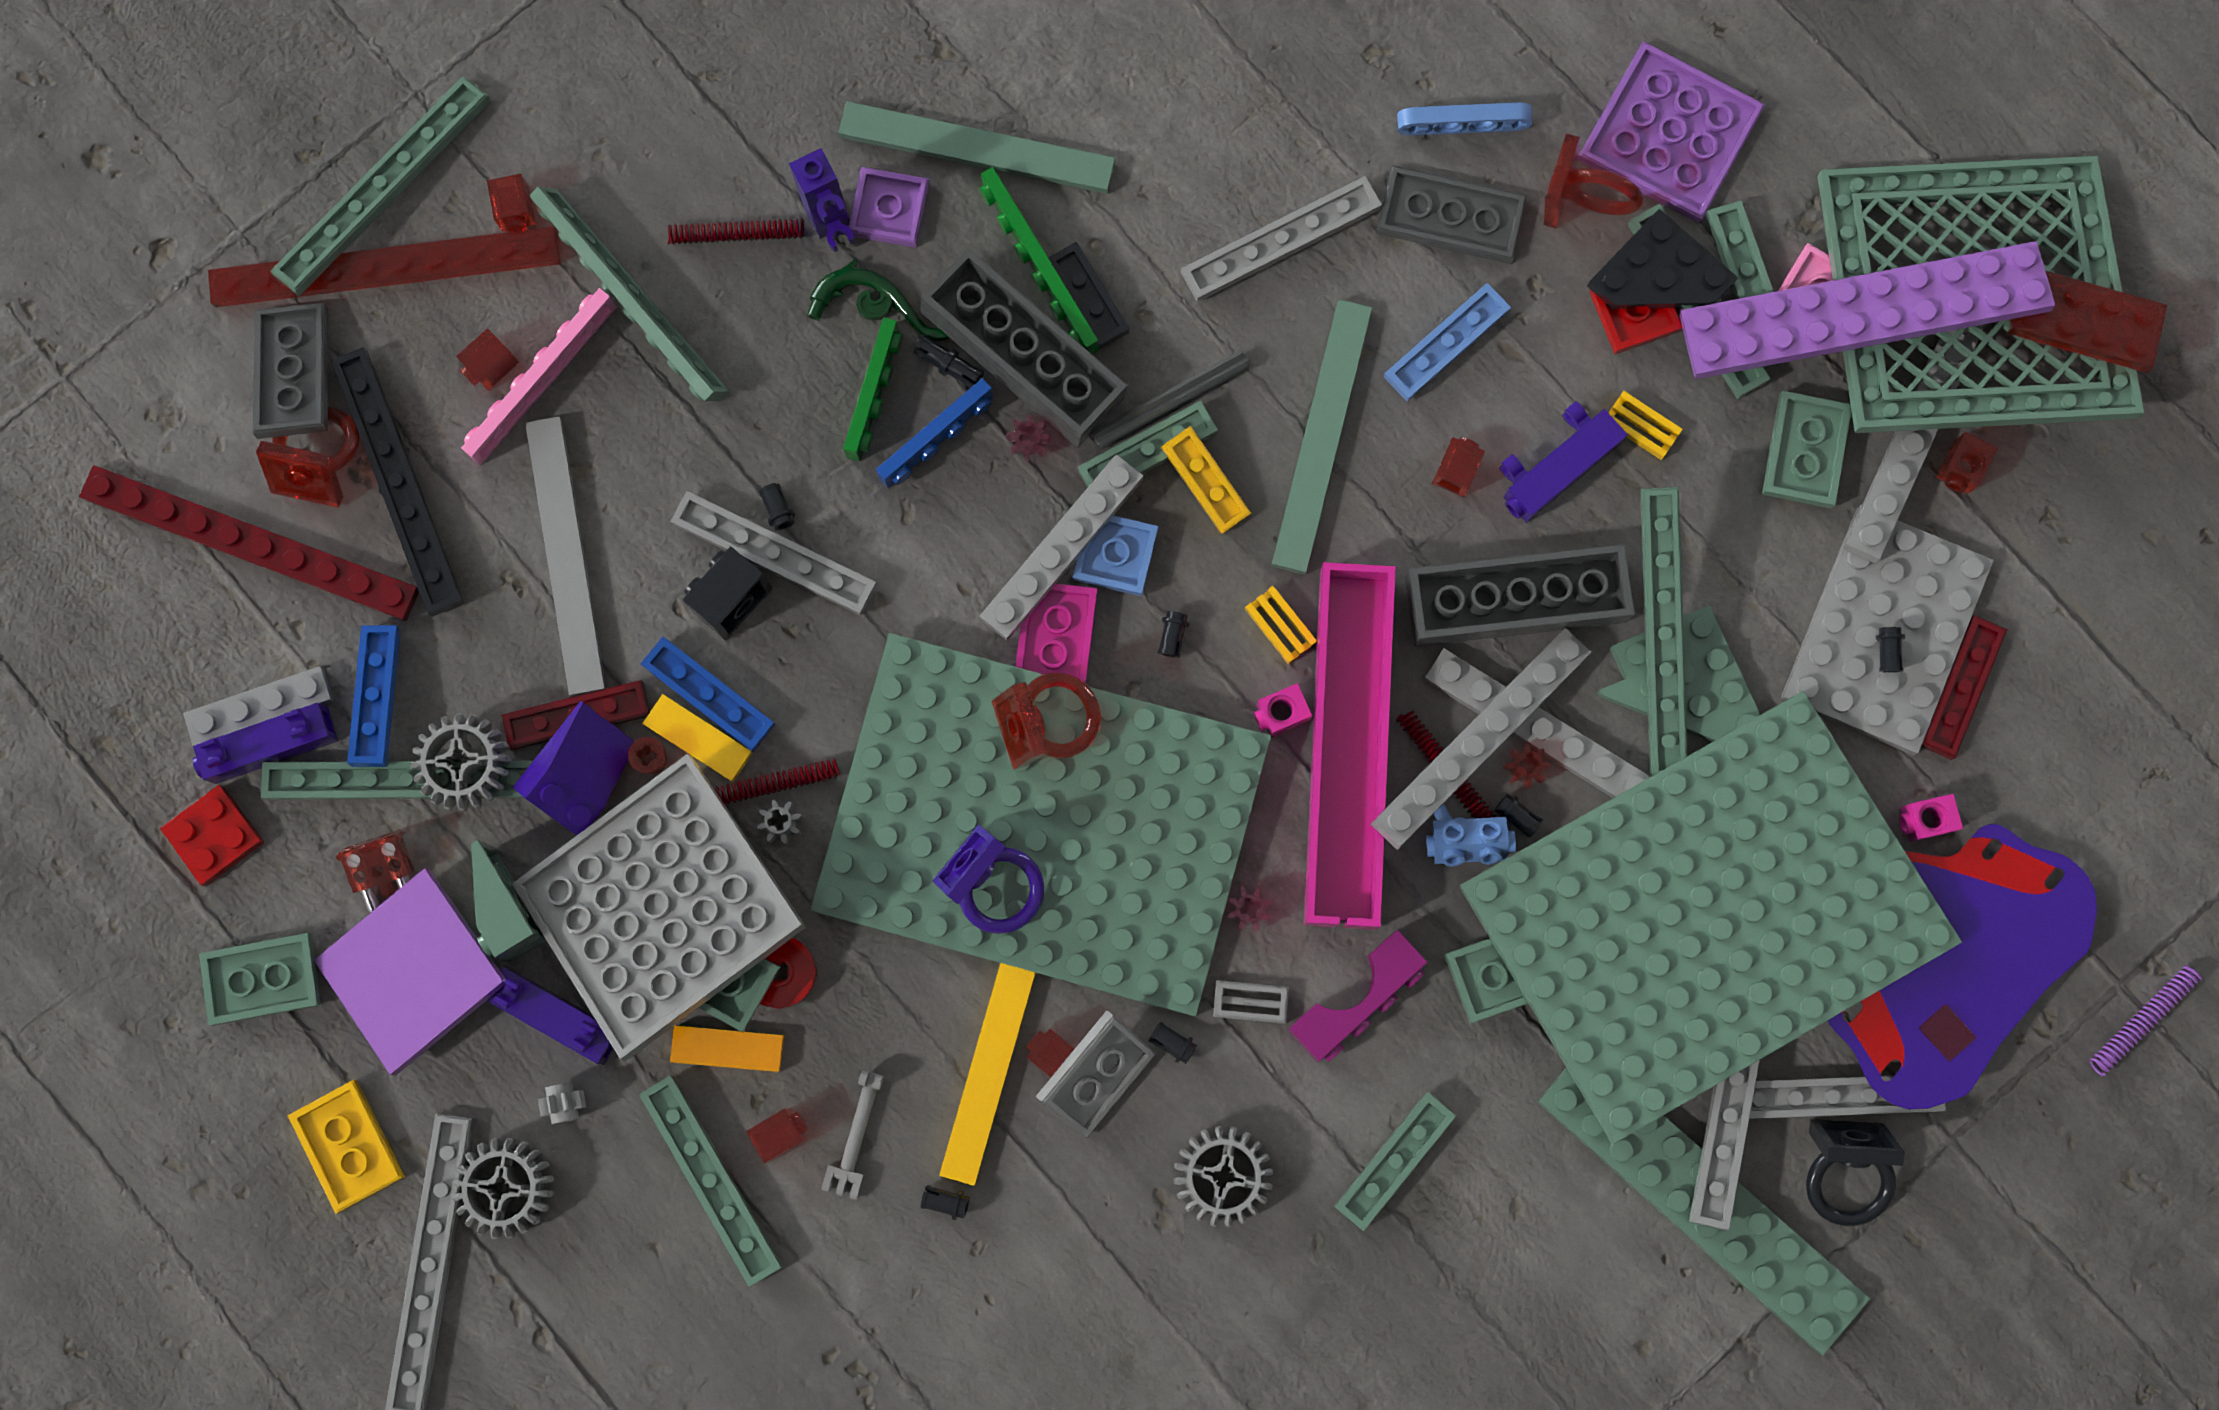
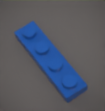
M983 378L980 379L876 468L878 478L887 488L894 483L896 485L903 483L911 475V468L921 460L926 462L938 452V445L947 437L951 440L958 436L965 428L964 423L973 415L978 417L986 412L992 404L990 400L993 399L992 388Z
M397 625L361 626L347 763L351 767L388 766L401 630Z
M663 636L640 663L645 669L753 753L776 725Z

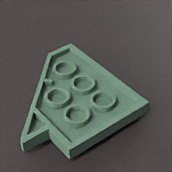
M1710 605L1683 616L1686 727L1688 733L1713 742L1761 714ZM1644 632L1610 647V651L1624 680L1598 690L1597 694L1600 698L1648 716L1646 641Z

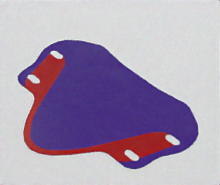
M1988 824L1980 827L1962 849L1950 857L1905 851L1962 943L1860 1001L1863 1008L1853 1021H1844L1842 1017L1844 1011L1828 1020L1832 1029L1855 1053L1869 1085L1882 1098L1895 1106L1908 1110L1929 1109L1968 1094L1973 1089L1998 1046L2046 989L2085 956L2091 947L2097 905L2095 889L2086 873L2068 857L2034 847L2020 839L2007 828L1997 824ZM1993 839L2000 840L2002 846L1992 859H1984L1982 852ZM2061 868L2064 871V877L2055 888L2048 889L2045 886V880L2054 869ZM1892 1060H1898L1901 1063L1900 1070L1890 1081H1884L1881 1078L1882 1071Z

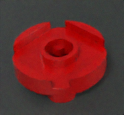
M791 938L765 958L779 966L786 963L789 968L786 971L788 978L785 981L778 979L776 982L773 981L760 1003L763 1006L776 1009L796 1006L810 994L814 987L815 978L817 977L814 957L803 943Z

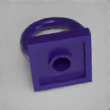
M979 824L932 880L950 899L957 904L960 903L965 917L974 926L995 934L1010 933L1028 924L1037 914L1044 896L1043 877L1034 860L1020 850L1004 846ZM996 862H1009L1020 867L1026 874L1030 885L1029 897L1024 907L1017 914L1006 919H993L984 915L977 908L973 899V889L979 888L989 878Z

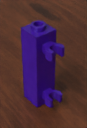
M822 148L789 163L804 209L819 238L827 236L829 247L834 252L838 251L835 238L839 235H845L850 244L855 243L853 232L848 226L850 219L838 179Z
M1575 401L1565 409L1562 417L1571 427L1576 429V433L1529 472L1524 469L1521 462L1513 454L1501 463L1502 465L1498 469L1513 483L1503 498L1506 500L1505 505L1515 518L1519 519L1521 517L1528 523L1622 444L1628 434L1605 409L1590 419L1585 409Z
M317 702L217 738L214 737L193 746L196 757H193L192 761L194 769L200 778L218 784L261 769L262 762H281L338 742L339 740L329 708Z
M502 967L501 973L506 978L503 982L505 986L487 1000L489 1003L594 1063L606 1064L614 1048L593 1015L518 972Z

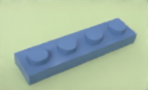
M1486 283L1387 370L1383 377L1408 402L1510 311L1511 307Z

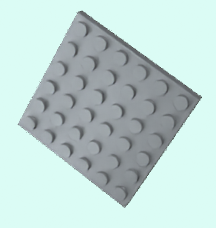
M688 753L512 883V886L618 1057L623 1061H627L806 928L694 758Z

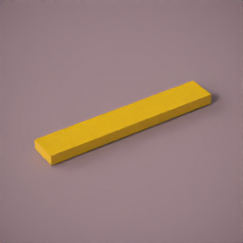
M1000 963L939 1176L973 1186L976 1184L1036 973L1033 971Z

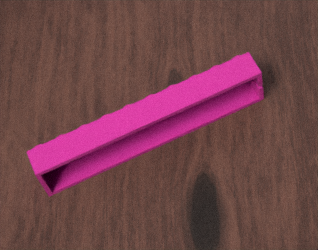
M1323 562L1320 570L1304 926L1336 928L1340 925V921H1344L1343 928L1377 930L1381 927L1384 837L1371 823L1386 807L1396 566Z

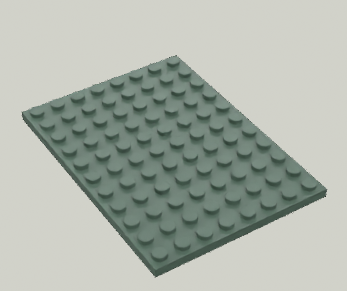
M889 633L810 911L1196 1017L1271 735ZM978 824L1004 846L1020 850L1032 858L1039 867L1043 877L1044 896L1037 914L1028 924L1010 933L995 934L977 928L965 917L960 903H955L932 881ZM996 862L989 878L979 888L973 889V899L977 908L984 915L993 919H1006L1014 916L1024 907L1029 897L1030 885L1026 874L1020 867L1009 862Z
M1804 691L1459 886L1611 1144L1617 1143L1962 943Z

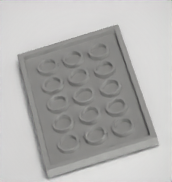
M1860 505L1855 510L1780 700L1786 701L1804 691L1819 716L1914 756L1919 753L1994 560L1897 520L1880 560L1877 563H1873L1843 549L1862 506ZM1879 628H1902V634L1906 636L1902 640V667L1904 671L1894 673L1879 672L1880 649L1879 641L1875 638L1876 635H1879Z

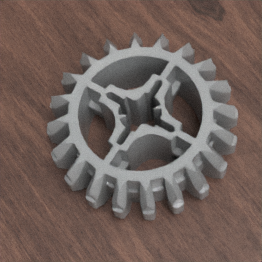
M457 713L452 723L450 718L444 716L441 718L442 728L431 723L428 727L432 735L430 737L423 734L419 735V740L425 743L423 749L419 747L412 749L414 754L421 757L420 760L411 762V768L421 770V772L413 777L414 782L418 784L425 783L421 787V794L425 796L432 794L431 803L439 805L443 802L444 808L451 811L457 803L458 809L465 812L469 807V800L473 807L481 808V796L488 801L494 800V795L490 790L493 787L500 791L504 789V785L498 782L499 776H510V772L502 768V765L511 763L512 758L501 754L509 748V744L505 741H499L502 732L498 729L491 730L492 723L486 719L479 724L478 716L471 714L466 721L463 714ZM467 735L478 736L486 747L487 755L472 753L471 744L467 742ZM451 740L448 752L437 756L443 745ZM462 756L466 757L469 760H472L467 761V763L461 764V769L454 765H450L456 764V762H460L462 760ZM486 769L480 780L471 786L474 774L479 770ZM436 770L451 773L452 782L456 783V791L447 790L440 783Z
M1216 1126V1138L1210 1139L1206 1129L1202 1130L1201 1136L1205 1142L1199 1145L1197 1140L1191 1137L1188 1142L1195 1150L1192 1153L1185 1149L1179 1151L1182 1157L1188 1159L1186 1165L1182 1163L1174 1164L1175 1169L1185 1171L1184 1177L1173 1179L1176 1185H1186L1185 1190L1177 1193L1178 1199L1190 1196L1192 1200L1186 1204L1185 1210L1190 1212L1196 1205L1199 1206L1201 1209L1197 1213L1196 1219L1202 1221L1208 1212L1212 1214L1210 1225L1214 1227L1218 1223V1216H1224L1226 1227L1232 1226L1231 1215L1234 1214L1237 1215V1219L1241 1224L1245 1223L1246 1218L1242 1211L1246 1208L1252 1215L1256 1216L1259 1212L1252 1205L1254 1200L1256 1199L1262 1204H1266L1268 1201L1266 1197L1259 1194L1260 1188L1272 1190L1273 1187L1268 1182H1262V1176L1273 1175V1169H1261L1260 1163L1267 1162L1270 1159L1269 1155L1262 1154L1259 1157L1255 1155V1152L1261 1148L1262 1144L1257 1141L1249 1148L1246 1145L1250 1138V1133L1248 1132L1242 1134L1240 1141L1236 1140V1127H1230L1228 1137H1223L1222 1127ZM1217 1145H1224L1221 1158L1216 1165L1206 1167L1195 1164L1199 1156L1207 1149ZM1235 1147L1241 1150L1250 1160L1254 1177L1239 1174L1234 1169L1233 1155ZM1226 1157H1228L1227 1166L1230 1168L1228 1173L1233 1172V1177L1240 1178L1242 1181H1226L1220 1196H1218L1220 1189L1216 1185L1218 1180H1213V1176L1204 1174V1171L1213 1173L1214 1171H1221L1222 1166L1225 1165ZM1192 1175L1210 1180L1214 1187L1212 1205L1207 1204L1198 1196L1193 1185ZM1235 1186L1251 1188L1249 1194L1240 1203L1222 1208L1230 1188Z
M494 1138L491 1140L490 1148L485 1143L477 1145L479 1156L473 1152H468L465 1155L470 1166L463 1164L457 1166V1171L463 1174L464 1178L454 1179L452 1185L462 1187V1193L452 1195L453 1201L463 1200L464 1205L459 1207L456 1213L458 1215L470 1213L465 1222L467 1227H471L479 1221L477 1234L484 1235L490 1228L492 1239H499L502 1231L507 1239L514 1238L516 1228L522 1234L529 1231L527 1220L532 1224H539L541 1222L540 1216L535 1210L541 1212L549 1210V1205L541 1200L542 1197H553L554 1191L544 1190V1183H551L554 1181L552 1175L542 1176L541 1171L546 1170L549 1167L548 1161L535 1163L541 1154L538 1149L526 1155L529 1149L528 1142L522 1141L516 1148L515 1138H507L504 1146L499 1138ZM502 1157L501 1164L496 1166L495 1174L491 1179H478L481 1171L489 1162ZM514 1160L527 1172L530 1186L529 1184L521 1183L517 1179L516 1166H513ZM506 1180L505 1184H509L510 1188L518 1189L519 1191H511L500 1196L502 1192H497V1188L488 1187V1185H496ZM477 1192L488 1196L490 1210L493 1211V1215H490L483 1209L478 1200ZM529 1197L526 1205L518 1214L505 1219V1212L510 1210V1205L514 1198Z

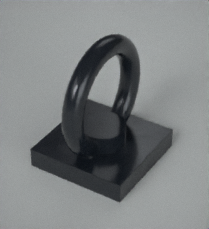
M1810 1119L1809 1134L1821 1151V1154L1812 1163L1806 1179L1807 1196L1814 1210L1827 1221L1841 1226H1858L1879 1217L1888 1208L1895 1194L1896 1176L1892 1165L1903 1166L1905 1151L1884 1123ZM1835 1162L1853 1168H1866L1873 1164L1881 1178L1879 1192L1875 1199L1862 1209L1855 1211L1836 1209L1825 1200L1821 1190L1822 1179L1827 1169Z

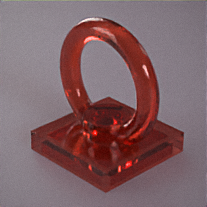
M1566 134L1545 197L1544 225L1553 228L1558 227L1566 200L1573 201L1591 211L1607 215H1628L1637 212L1644 203L1642 191L1633 182L1618 174L1594 168L1576 169L1580 137ZM1582 183L1605 185L1623 193L1629 200L1610 201L1597 198L1582 191L1581 186Z
M328 407V421L337 424L342 429L345 437L342 448L333 457L287 446L289 436L273 437L272 443L260 441L256 454L270 492L339 508L344 496L336 471L344 467L353 458L359 444V433L353 420L341 410Z
M1055 672L1041 675L1032 680L1028 685L1026 682L1012 685L991 701L1013 770L1025 767L1043 755L1054 758L1076 756L1093 743L1099 732L1101 712L1097 698L1087 684L1070 674ZM1047 688H1066L1074 692L1085 707V728L1078 738L1069 743L1059 744L1044 738L1045 726L1043 717L1037 706L1033 705V702Z

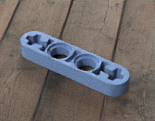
M1527 103L1411 107L1402 109L1397 113L1398 132L1402 135L1411 136L1520 131L1533 125L1531 105Z

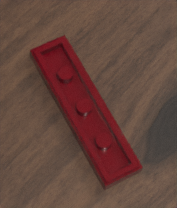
M1975 615L1971 617L1921 747L1950 760L1956 758L2008 629Z
M642 680L502 714L509 749L513 751L549 742L580 701L612 725L646 718L650 713L644 683Z

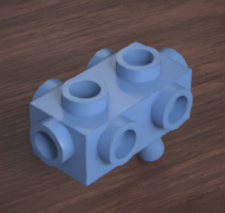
M1444 804L1433 813L1437 821H1433L1432 835H1426L1427 857H1434V864H1445L1446 866L1454 867L1466 862H1481L1485 865H1491L1507 859L1508 853L1516 852L1514 830L1508 831L1506 817L1476 819L1457 817L1453 819Z

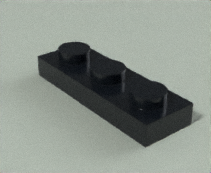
M1077 242L1048 257L1098 339L1099 350L1129 333L1128 325Z

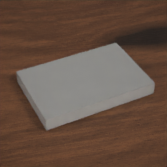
M1106 1011L1035 1097L1082 1136L1087 1138L1155 1056L1156 1052L1114 1015Z

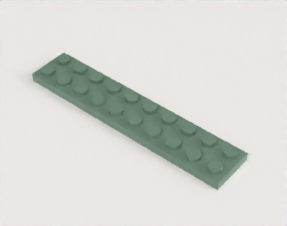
M1567 1068L1563 1070L1537 1100V1103L1819 1355L1823 1356L1870 1300L1866 1294L1740 1182L1737 1183L1729 1231L1689 1222L1702 1149L1664 1115L1617 1143L1611 1144Z

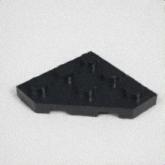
M1658 209L1589 281L1587 287L1612 309H1627L1628 307L1648 306V308H1677V306L1698 305L1699 307L1716 303L1737 281L1738 277L1661 209Z

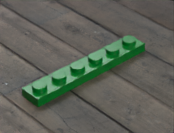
M991 167L982 172V187L979 188V191L989 207L994 204L1000 215L996 218L1005 235L1011 233L1017 242L1014 245V249L1023 264L1029 262L1034 270L1031 276L1038 290L1041 293L1046 291L1052 302L1049 303V307L1058 322L1061 320L1065 321L1070 330L1066 333L1093 355L1098 352V339L996 171Z

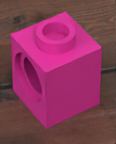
M1298 683L1259 699L1256 705L1258 710L1253 712L1261 732L1267 730L1271 738L1305 724L1312 718ZM1276 704L1286 705L1290 710L1291 716L1283 721L1277 720L1272 716L1271 708Z
M1954 794L1911 803L1900 808L1902 813L1899 816L1902 832L1908 835L1910 842L1941 836L1963 829ZM1924 810L1929 811L1934 817L1932 828L1927 827L1922 821Z

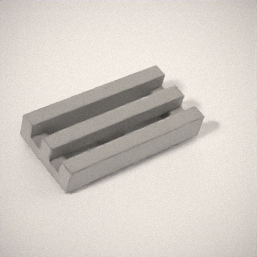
M1216 980L1213 1017L1286 1024L1289 987ZM1223 989L1281 994L1280 1001L1222 996ZM1223 1003L1277 1008L1280 1010L1279 1015L1226 1011L1221 1010V1006Z

